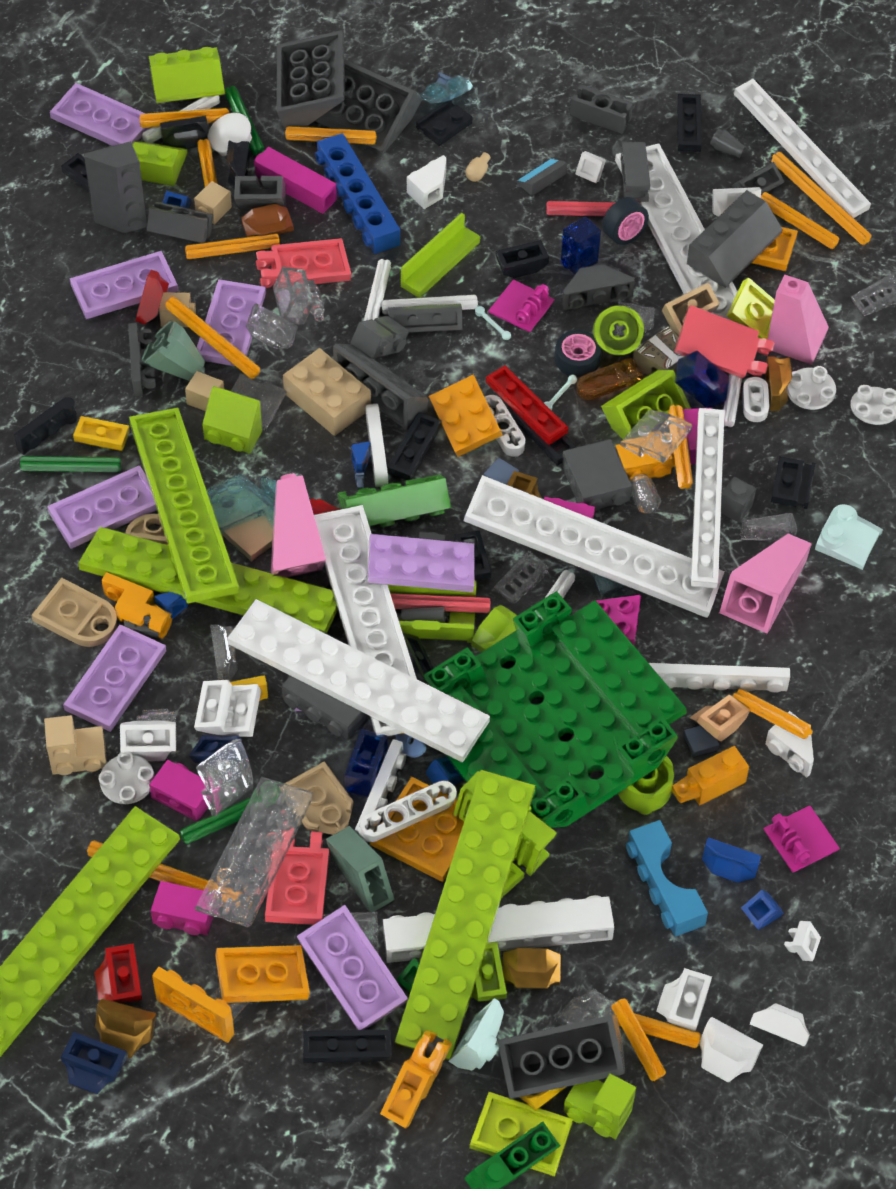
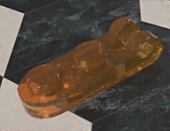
M628 358L580 377L577 381V393L585 400H593L630 385H635L643 380L645 376L640 370L636 369L637 364L632 358Z

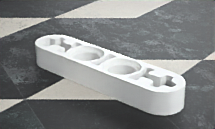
M378 403L365 404L375 487H382L384 484H388V473Z
M440 781L366 814L360 821L359 835L367 842H375L446 810L455 801L457 795L456 788L448 781ZM439 791L443 794L448 793V798L446 799L444 796L437 798ZM416 800H421L427 805V809L422 812L417 811L413 808L412 803ZM392 811H397L402 814L403 820L398 823L393 822L389 819L388 814ZM369 823L371 826L378 825L376 832H373L372 829L366 830L367 824Z

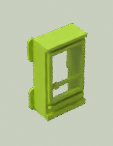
M475 580L473 592L388 585L390 593L476 597ZM450 612L449 623L415 620L399 621L402 633L414 635L420 639L462 640L471 643L474 637L475 613Z
M479 771L460 789L453 815L456 817L459 815V818L465 821L480 774ZM531 806L529 807L513 861H518L517 864L519 866L522 864L526 867L525 872L529 876L549 857V853L544 848L557 834L530 812Z

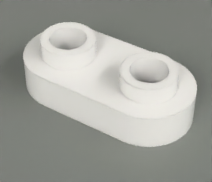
M750 377L743 385V414L749 421L761 422L767 418L769 411L768 384L760 377Z

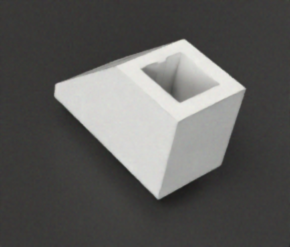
M443 155L436 160H432L426 166L413 171L407 176V193L423 209L443 198L446 178V157Z
M791 711L788 712L789 714H791V715L797 717V716L794 715ZM774 725L768 731L765 745L768 746L774 755L780 756L788 762L794 771L800 772L807 778L811 773L814 762L811 735L807 739H802Z

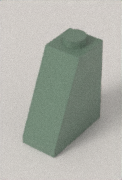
M350 826L326 839L332 860L370 913L395 900L382 858Z

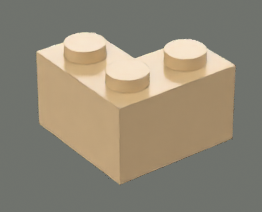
M709 282L664 305L662 312L671 329L678 337L690 305L710 313L716 311L720 303Z
M72 715L44 718L46 748L52 774L68 775L72 772H94L103 769L107 763L102 726L75 729Z

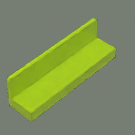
M460 213L401 267L402 288L417 298H421L480 243V236L465 227V214Z

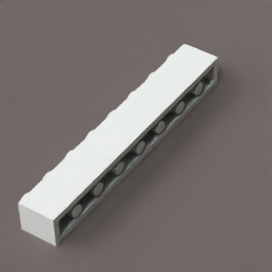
M593 895L579 900L564 898L558 902L550 903L535 901L530 905H504L498 908L488 943L497 942L499 951H508L516 948H537L612 940L614 922L609 897ZM425 912L417 916L404 917L396 915L389 919H383L387 963L410 961L414 957H422L435 914Z

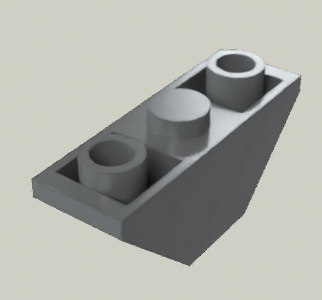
M604 264L580 268L563 291L562 308L563 310L577 309L583 306L633 297L635 280L633 277Z

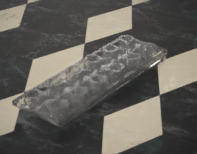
M261 776L195 907V911L223 918L245 927L252 925L311 804L313 792Z

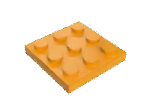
M411 777L397 800L429 785ZM439 791L437 798L444 796L446 799L448 798L447 794ZM457 799L448 809L378 841L370 842V845L443 882L448 875L464 824L459 815L457 817L453 815ZM416 800L412 803L413 808L417 811L422 812L427 809V805L421 800ZM392 811L388 814L389 819L393 822L398 823L403 820L402 814L397 811Z

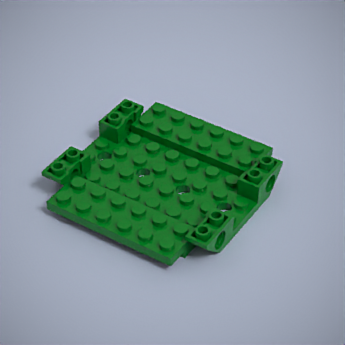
M557 591L514 617L513 623L516 631L488 649L474 656L467 647L423 675L429 686L490 716V722L463 763L445 754L464 781L467 783L477 771L484 770L535 785L530 812L550 828L569 826L658 768L678 739V735L669 724L687 713L684 704L596 600L570 615L572 612L571 607ZM508 661L515 662V665L510 669L502 668L503 664ZM535 697L544 698L541 704H531L532 699ZM571 733L574 735L570 741L564 742L560 740L563 734ZM594 771L604 772L603 776L599 779L590 778V774Z

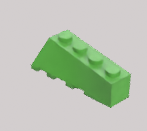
M442 475L407 480L406 486H401V483L384 484L379 491H376L375 488L358 489L356 495L347 496L346 491L337 493L341 509L363 505L369 527L380 524V527L391 526L395 524V520L399 519L413 521L419 519L421 514L429 513L430 516L445 513L444 509L451 508L446 478Z

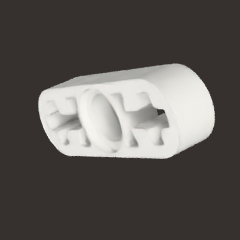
M496 395L485 396L488 405L496 408V415L494 416L496 422H506L509 424L507 429H500L503 436L496 439L503 452L511 457L521 455L525 450V437L500 397Z

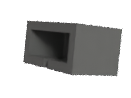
M235 176L234 199L238 208H258L272 204L285 207L286 184L283 176H261L264 189H260L261 186L257 176Z
M389 316L375 318L374 320L370 319L359 322L351 344L373 359L400 352L406 345V337L409 330Z

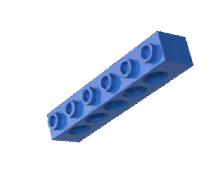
M341 133L317 141L316 161L319 166L322 165L324 167L326 178L336 183L337 197L342 198L346 213L352 215L353 224L356 230L360 229L364 244L367 247L370 246L374 254L400 246V228L344 134Z

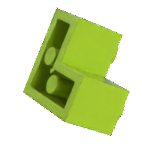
M609 1074L605 1083L595 1080L576 1084L565 1099L564 1113L576 1123L583 1122L593 1127V1130L603 1137L610 1136L617 1139L632 1112L636 1087L612 1074Z

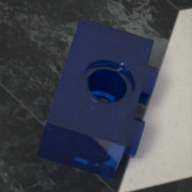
M586 216L563 229L561 263L574 275L580 268L590 267L598 263L601 230Z
M695 351L678 359L675 383L704 407L710 408L726 401L729 376L699 351Z
M360 730L344 774L345 790L347 792L369 797L387 754V735H376V732Z

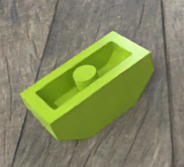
M503 605L495 607L478 627L471 641V646L483 652L516 631L513 618L518 615Z
M497 942L487 943L471 998L477 1001L507 998Z

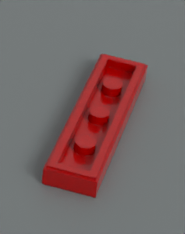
M506 365L486 376V383L548 445L568 433L569 427Z

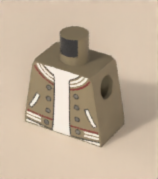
M669 326L634 350L632 365L648 376L657 370H674L677 379L683 384L687 383L693 376V372L688 369L690 358L674 352L679 337Z

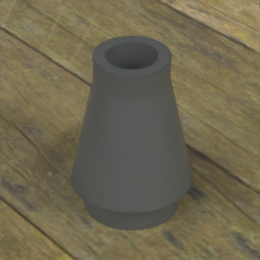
M719 128L710 142L714 150L738 158L742 156L746 149V145L742 144L726 129L723 131Z

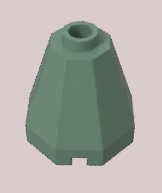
M171 320L154 336L157 338L154 344L151 342L148 344L141 359L150 367L188 381L192 379L196 371L201 373L205 371L203 367L205 360L184 328Z

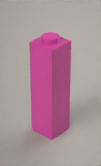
M268 147L255 158V176L261 180V176H283L286 184V194L323 214L337 200L336 183L278 151Z

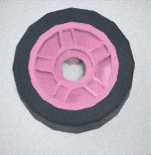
M622 198L615 202L606 212L602 224L603 231L617 244H629L636 240L645 230L649 219L648 211L634 198Z
M571 330L562 334L556 342L555 363L560 371L568 376L585 377L594 373L599 368L602 349L595 341L592 333L584 330Z

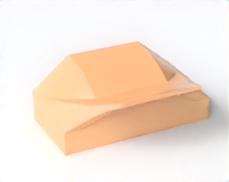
M728 695L713 706L703 707L692 715L690 719L699 723L713 737L722 742L739 728L747 718L750 709L731 695Z

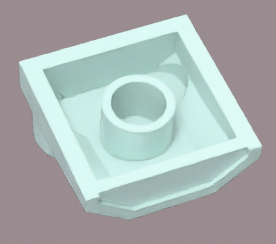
M845 504L838 505L832 510L825 523L815 550L863 570L867 558L879 535L882 534L883 529L859 517L853 507Z
M494 998L481 1011L475 1014L449 1060L450 1063L458 1068L473 1071L476 1067L481 1069L486 1060L490 1061L499 1048L495 1044L497 1041L496 1036L504 1014L498 1000Z

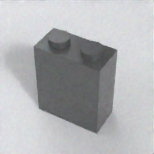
M611 439L563 451L562 468L577 503L594 506L595 511H598L601 508L622 505L630 501L632 485Z

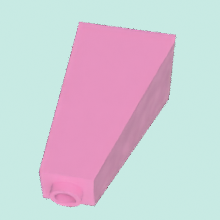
M784 275L776 291L768 339L775 342L773 352L812 365L829 327L809 283Z
M295 473L283 475L280 477L281 480H277L275 491L271 574L288 578L322 570L326 558L303 475L296 476Z
M786 534L732 571L719 613L768 634L807 561L812 543Z

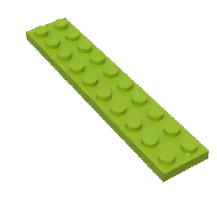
M179 408L130 416V427L187 604L239 593V585Z
M99 527L78 563L79 570L103 577L107 572L147 589L161 593L173 592L182 595L183 599H185L169 546L166 544ZM231 563L239 585V593L197 602L245 615L257 599L327 634L338 611L333 590Z
M484 770L480 771L395 1044L415 1049L424 1032L432 1031L437 1033L439 1038L447 1039L452 1043L445 1058L446 1060L451 1059L533 798L535 785Z
M135 806L0 966V1057L179 842V834Z

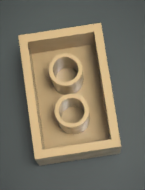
M320 348L283 374L284 394L334 436L366 413L365 404H371V390Z

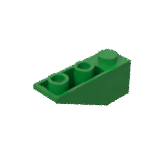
M541 1122L477 1166L464 1179L471 1189H503L558 1149L560 1145L545 1123Z

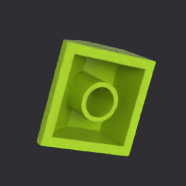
M143 141L134 142L132 146L140 163L142 181L175 186L188 153L187 149Z
M213 386L203 420L204 439L213 444H221L235 451L251 454L262 433L260 401Z

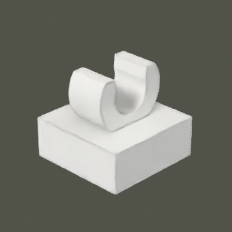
M584 151L581 154L575 174L597 183L600 180L606 160Z
M800 921L798 928H791L788 931L791 937L794 938L793 942H785L784 945L789 952H797L803 961H813L821 936L810 921Z

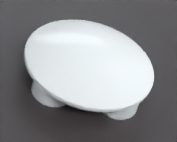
M240 113L226 114L217 119L208 132L211 148L220 155L226 156L229 140L236 143L241 141H248L250 143L252 139L250 121Z
M822 366L803 368L792 372V380L787 387V393L791 401L797 406L816 410L826 407L833 401L836 394V385L832 377L827 374L826 368Z
M861 385L851 399V409L856 417L866 423L875 425L890 423L896 419V391L892 388L884 389Z
M120 752L118 756L111 759L103 767L99 775V782L102 792L108 799L119 804H132L142 800L149 794V784L155 776L152 766L146 759L131 752Z

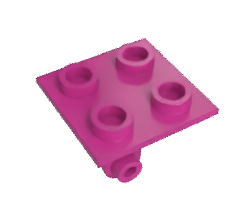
M513 279L488 312L525 331L531 332L555 299L549 297V288L544 284L537 286L534 290Z
M635 595L596 600L629 641L635 645L641 596Z
M811 806L805 807L787 817L779 813L772 818L773 824L763 828L792 873L840 850Z

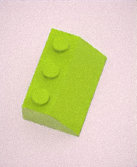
M203 47L200 50L192 51L180 50L176 53L168 54L157 53L149 56L156 103L225 94L217 47Z
M657 370L601 406L611 428L626 443L658 437L670 429L668 411L671 405H680L683 410L691 409L674 370Z

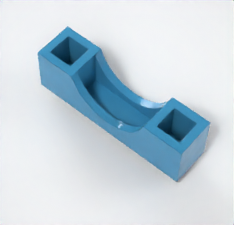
M658 820L630 830L626 849L630 858H635L638 864L637 870L643 882L646 881L650 888L649 894L653 904L659 905L662 911L661 918L664 926L667 929L670 928L674 937L705 926L708 912L696 889L680 888L672 884L663 874L661 864L669 857L672 842L661 821Z

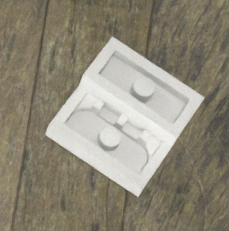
M229 680L203 681L194 725L195 730L223 736L253 737L261 694L258 684L232 686Z

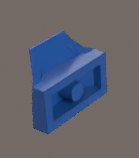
M709 837L706 841L702 861L712 874L737 883L754 879L761 860V855Z

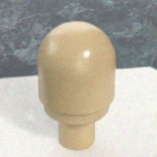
M483 152L480 158L472 159L465 171L466 177L470 181L476 182L482 179L488 170L487 163L491 158L490 155Z

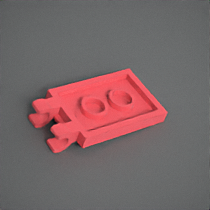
M342 238L272 245L271 251L256 252L257 270H260L262 277L260 278L261 286L266 288L272 287L275 283H279V287L284 288L351 281V271Z
M690 305L674 352L744 378L746 373L761 378L762 374L766 373L768 364L762 361H754L756 353L768 356L769 351L772 352L775 342L769 339L757 338L758 330Z
M283 830L282 846L273 845L265 922L314 925L323 919L329 849L322 848L323 832L311 831L309 848L295 847V830Z

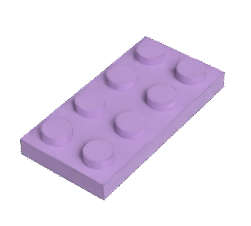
M77 83L72 86L50 111L51 119L112 146L129 141L133 145L134 142L140 140L142 133L150 128L140 127L139 117L145 113Z
M162 251L70 278L71 287L86 319L140 303L146 278L151 270L158 271L160 276L169 283L167 292L174 293L178 291V285Z
M218 279L205 322L246 356L264 302L266 287ZM201 337L199 338L197 349L206 362L235 366Z
M140 465L47 506L50 516L70 549L92 540L99 527L114 530L132 522L139 516L150 514L157 510L146 474Z
M370 534L368 583L473 592L474 544Z
M119 625L63 704L64 710L97 726H102L103 729L111 732L165 654L166 645L123 625Z
M345 905L297 936V939L357 1030H366L408 1002L407 996Z

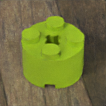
M621 305L612 306L602 311L593 325L595 341L604 352L611 355H625L634 351L640 345L644 334V324L639 314L635 310ZM615 324L617 326H624L622 337L613 335L612 331L615 330Z
M666 756L658 768L619 792L618 795L623 803L644 815L662 808L669 801L672 794L674 770L671 760Z

